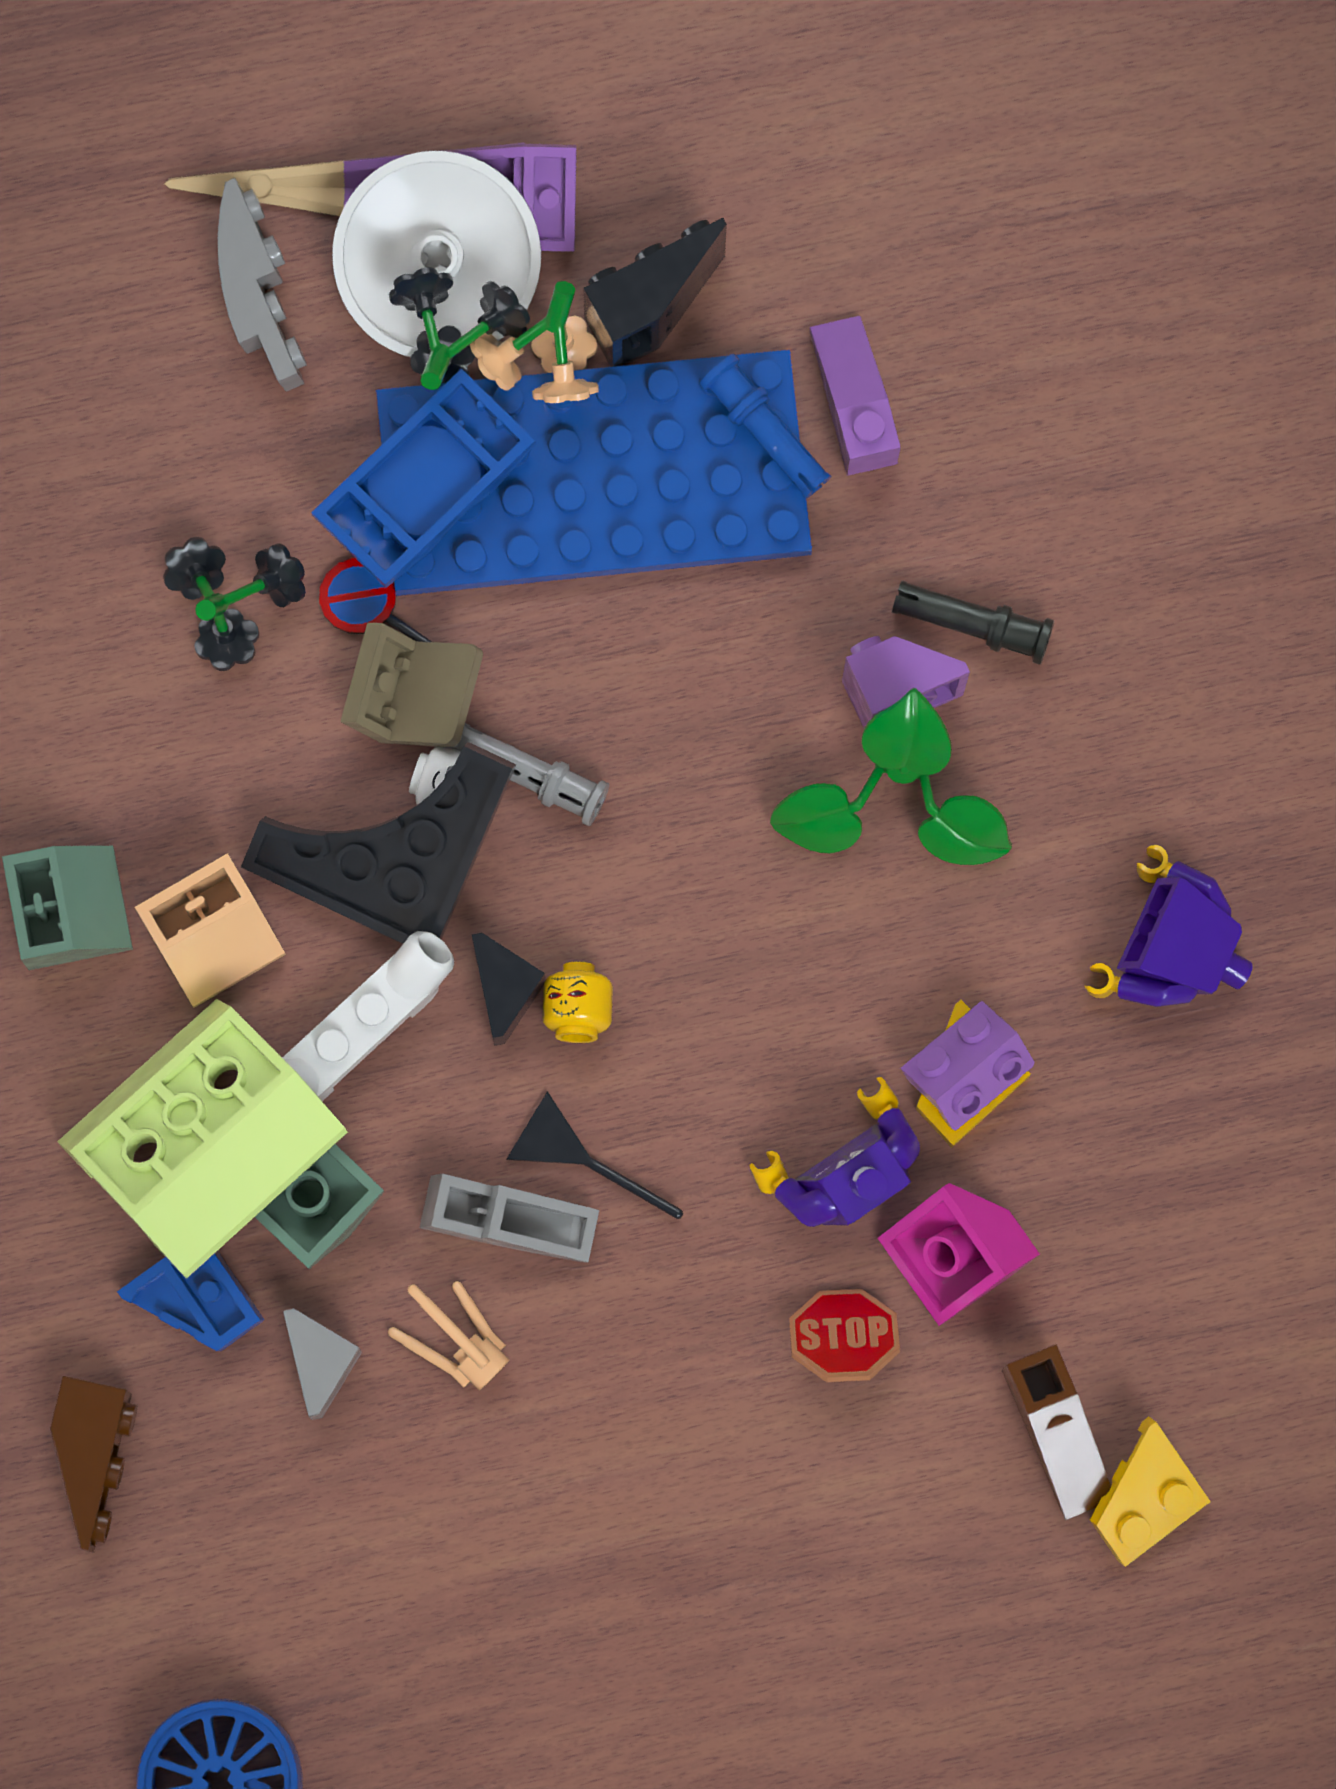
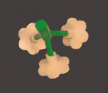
M567 281L557 282L546 317L517 339L510 337L506 341L501 342L492 334L487 335L484 333L470 344L472 353L478 359V367L486 378L495 380L497 385L505 391L513 388L515 383L521 380V372L514 360L523 354V347L532 341V351L536 357L541 359L543 370L546 373H553L554 381L542 384L540 388L532 391L533 399L544 400L545 403H561L567 400L579 401L590 397V394L599 391L598 383L574 378V370L586 369L587 358L592 357L597 351L596 338L587 332L585 320L578 316L568 317L575 294L574 285Z

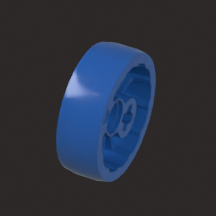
M211 1699L196 1702L183 1707L165 1719L146 1743L140 1757L136 1776V1789H156V1772L159 1766L189 1776L193 1780L191 1784L168 1789H211L212 1783L206 1779L210 1771L221 1773L227 1768L231 1772L228 1782L234 1786L233 1789H272L267 1784L258 1781V1779L278 1774L284 1775V1789H303L300 1758L292 1739L285 1729L263 1710L244 1702L229 1699ZM215 1716L235 1718V1723L223 1756L218 1754L212 1721ZM200 1719L203 1720L209 1752L208 1759H204L183 1734V1729L186 1726ZM249 1722L264 1733V1737L242 1757L234 1761L233 1755L244 1724ZM173 1737L176 1738L197 1763V1769H191L162 1758L163 1751ZM272 1743L279 1754L281 1765L245 1773L243 1767L268 1744Z

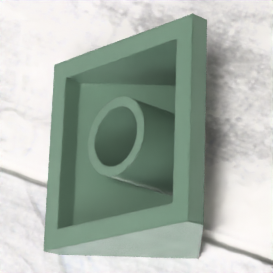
M334 1144L259 1212L255 1218L310 1269L351 1236L384 1193V1190Z

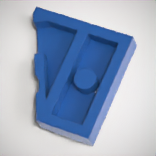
M218 1251L187 1279L164 1257L117 1291L123 1300L138 1305L159 1317V1320L176 1329L183 1330L192 1335L195 1340L215 1351L224 1350L265 1320Z

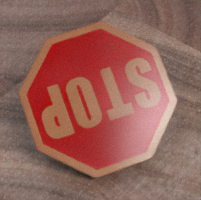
M863 1289L819 1291L789 1318L792 1358L825 1382L871 1380L900 1353L897 1313Z

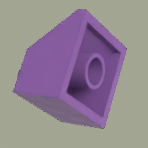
M874 636L859 642L850 649L852 655L846 657L842 683L863 728H865L867 723L876 714L896 703L912 688H916L934 708L963 696L970 671L963 661L894 636L881 641L879 636Z

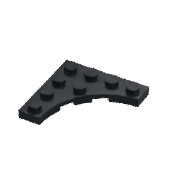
M468 742L463 746L454 766L445 779L427 798L402 815L366 828L347 831L311 830L284 824L265 816L259 821L241 868L402 944L416 931L430 932L442 939L517 764Z

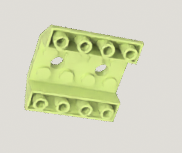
M216 999L57 1142L91 1179L94 1178L143 1230L161 1253L187 1279L347 1134L348 1131L298 1073L231 1006ZM227 1070L238 1071L237 1079L233 1085L221 1090L214 1088L215 1081L221 1073ZM150 1142L157 1143L156 1152L149 1160L141 1163L133 1162L134 1154L140 1146Z

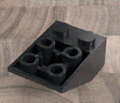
M724 218L711 224L708 220L699 221L685 229L681 233V239L665 247L661 243L651 245L635 256L636 262L618 271L616 267L606 268L589 279V285L583 288L584 319L596 338L610 367L626 366L661 347L725 257L727 224Z

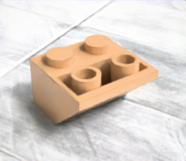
M228 853L135 907L193 1008L286 955Z

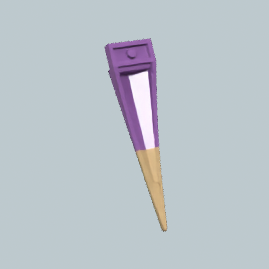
M515 143L445 150L447 152L467 155L490 165L504 175L518 189L532 211L537 224L541 251L574 252L577 145ZM405 155L170 178L164 184L171 189L223 196L225 182L235 178L244 192L250 189L254 190L259 203L340 216L350 196L370 174L390 161Z

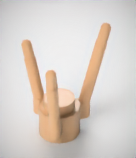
M455 1281L452 1284V1289L484 1341L477 1334H474L469 1339L416 1285H410L408 1293L461 1347L453 1356L460 1365L455 1364L396 1327L389 1328L388 1335L452 1375L463 1388L471 1382L480 1391L510 1361L501 1351L506 1345L493 1333L461 1282Z

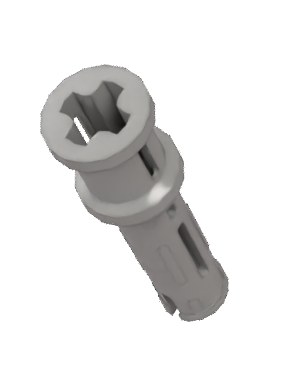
M465 723L461 739L456 746L451 747L452 749L461 751L463 746L470 742L517 764L510 781L538 793V800L543 805L550 807L555 804L580 816L583 824L587 826L592 825L606 799L610 786L609 783L602 780L597 784L570 771L569 764L563 761L560 763L556 761L553 765L548 764Z

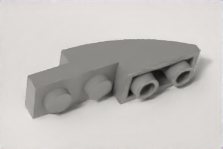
M233 178L225 182L218 223V264L222 292L238 343L247 354L263 347L278 382L287 392L305 384L299 368L306 366L307 363L295 337L286 340L278 322L287 319L277 294L274 290L265 293L266 290L283 283L277 267L285 264V260L274 236L271 235L264 238L257 223L258 220L265 218V215L254 190L250 189L244 192L238 181Z

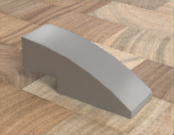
M437 1174L430 1177L419 1228L520 1251L587 1263L590 1257L599 1210L501 1185L491 1186L446 1174Z

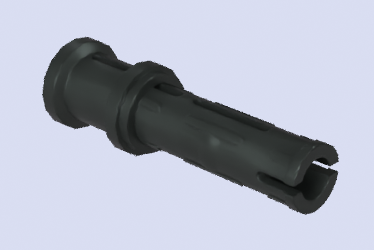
M903 580L901 581L898 588L899 595L895 597L892 613L903 614L987 640L986 646H989L990 650L998 652L1001 648L1030 656L1033 663L1041 665L1051 636L1054 620L1046 618L1041 622L1013 613L1012 607L1006 605L1003 607L998 606L996 610L908 584Z

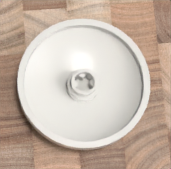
M426 151L405 155L390 161L370 174L356 188L344 206L337 223L333 242V269L337 288L346 308L357 324L369 336L386 348L401 355L411 357L418 350L417 337L425 330L423 319L417 317L416 311H409L404 306L391 304L389 292L394 289L393 281L397 277L404 274H414L417 270L426 267L435 268L438 273H449L453 279V286L448 290V298L444 302L436 304L437 314L434 316L437 332L444 326L449 325L458 328L463 336L478 325V318L484 314L480 305V299L484 297L482 287L489 281L495 282L499 287L505 285L511 288L517 295L519 304L527 310L539 281L541 244L532 211L518 189L504 175L490 165L467 155L447 151ZM497 330L492 333L498 341L504 337Z

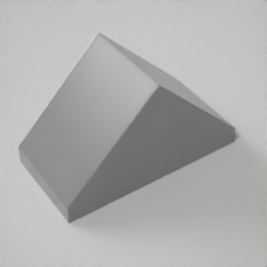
M296 1309L285 1310L283 1313L308 1416L311 1420L323 1418L362 1351L356 1345Z

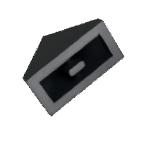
M483 933L472 934L494 1046L506 1043L544 986L546 980L545 973Z

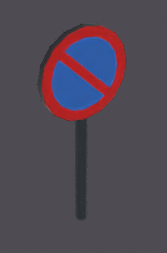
M356 558L337 563L326 573L320 585L319 603L324 617L335 628L348 634H364L367 623L384 624L386 622L414 641L432 642L392 614L396 606L394 582L385 588Z

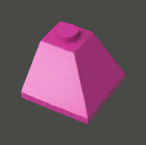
M951 1183L943 1186L877 1238L938 1326L1003 1283L1040 1255L1008 1209Z

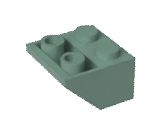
M52 846L2 856L20 958L28 970L133 950L113 846Z

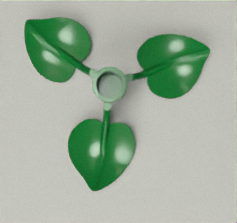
M912 688L896 703L876 714L865 726L862 734V746L869 759L875 763V768L854 801L849 802L846 792L835 784H812L802 787L784 798L774 808L770 818V824L775 831L805 849L818 853H836L846 850L854 845L862 833V821L854 812H858L863 808L882 774L887 773L891 780L901 784L911 783L916 778L920 780L925 807L932 816L921 822L918 828V837L922 845L935 857L952 864L977 865L996 860L1006 855L1012 849L1007 824L1003 815L993 804L977 796L960 795L947 799L941 808L936 805L929 777L946 767L950 761L952 743L941 717L916 688Z

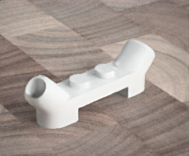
M416 931L411 934L385 964L283 1057L321 1101L327 1098L334 1091L333 1087L410 1016L413 1018L434 998L438 992L439 985L452 971L455 962L445 942L433 933L426 931Z

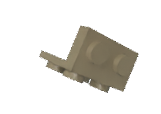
M367 623L340 722L380 743L454 747L459 743L462 736L483 652L473 644L417 642L383 623Z

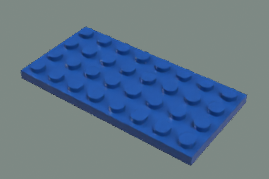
M790 350L736 355L740 359L738 366L757 388L764 387L770 398L767 404L800 441ZM728 356L574 370L575 379H585L587 382L598 383L599 391L590 394V397L584 400H567L561 403H545L544 400H535L532 397L534 389L540 388L542 384L554 381L553 373L523 375L521 380L516 382L514 387L508 391L501 389L495 380H474L535 439L536 444L490 495L471 508L452 526L429 554L394 581L396 596L810 556L812 554L807 500L802 495L803 493L745 425L738 426L736 423L732 424L728 419L730 412L710 389L703 390L699 385L702 378ZM441 383L440 387L436 390H429L423 385L376 390L381 445L446 383Z

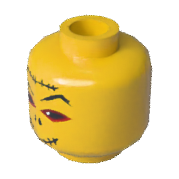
M568 962L563 964V971L550 975L544 982L542 1015L544 1025L549 1030L555 1032L557 1040L563 1042L589 1043L596 1041L598 1034L606 1031L612 1022V983L606 976L595 972V965L591 963Z

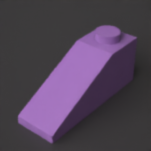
M855 316L810 327V334L847 476L898 464L901 448L888 397L861 317Z

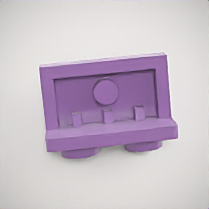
M981 1001L903 1065L901 1070L907 1080L937 1107L947 1125L953 1130H957L969 1119L977 1115L981 1109L1010 1085L1019 1080L1022 1075L1034 1066V1060L1018 1033Z

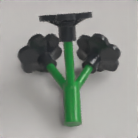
M432 267L421 268L414 274H404L397 277L393 281L394 289L389 292L391 304L404 306L409 311H416L417 317L423 319L425 330L417 337L418 350L412 354L410 365L412 370L422 375L421 384L429 390H436L440 387L441 383H447L460 369H463L469 375L468 365L475 359L470 344L484 333L491 335L497 330L503 336L510 335L517 339L528 330L526 326L531 321L528 311L519 304L517 295L511 288L505 285L499 287L495 282L489 281L482 287L484 297L480 299V305L484 314L478 318V325L463 336L458 328L449 325L444 326L437 332L434 316L437 314L436 304L442 303L448 298V290L453 286V279L449 273H438Z
M192 537L185 542L183 547H173L166 553L165 563L168 569L163 574L166 587L172 591H181L186 599L195 600L202 595L205 598L198 602L195 608L197 616L202 621L199 624L201 636L195 641L194 646L197 655L201 659L210 660L214 669L227 671L235 663H249L255 656L253 644L260 635L256 623L244 620L241 612L236 609H228L229 605L257 592L269 594L274 604L279 607H286L292 602H298L305 597L306 589L302 582L305 575L304 567L299 559L290 556L289 550L283 544L276 543L270 546L269 549L258 551L255 563L259 571L254 576L253 582L225 595L215 594L213 591L219 588L224 581V574L221 569L225 564L226 557L220 547L208 546L205 539Z

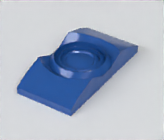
M460 369L320 503L311 514L387 588L429 554L452 526L471 508L490 495L536 444V441L463 369Z

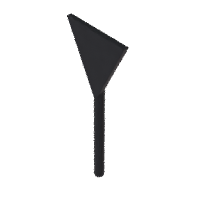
M548 1091L506 1159L585 1165L672 1217L680 1219L683 1216V1211L680 1208L590 1157Z

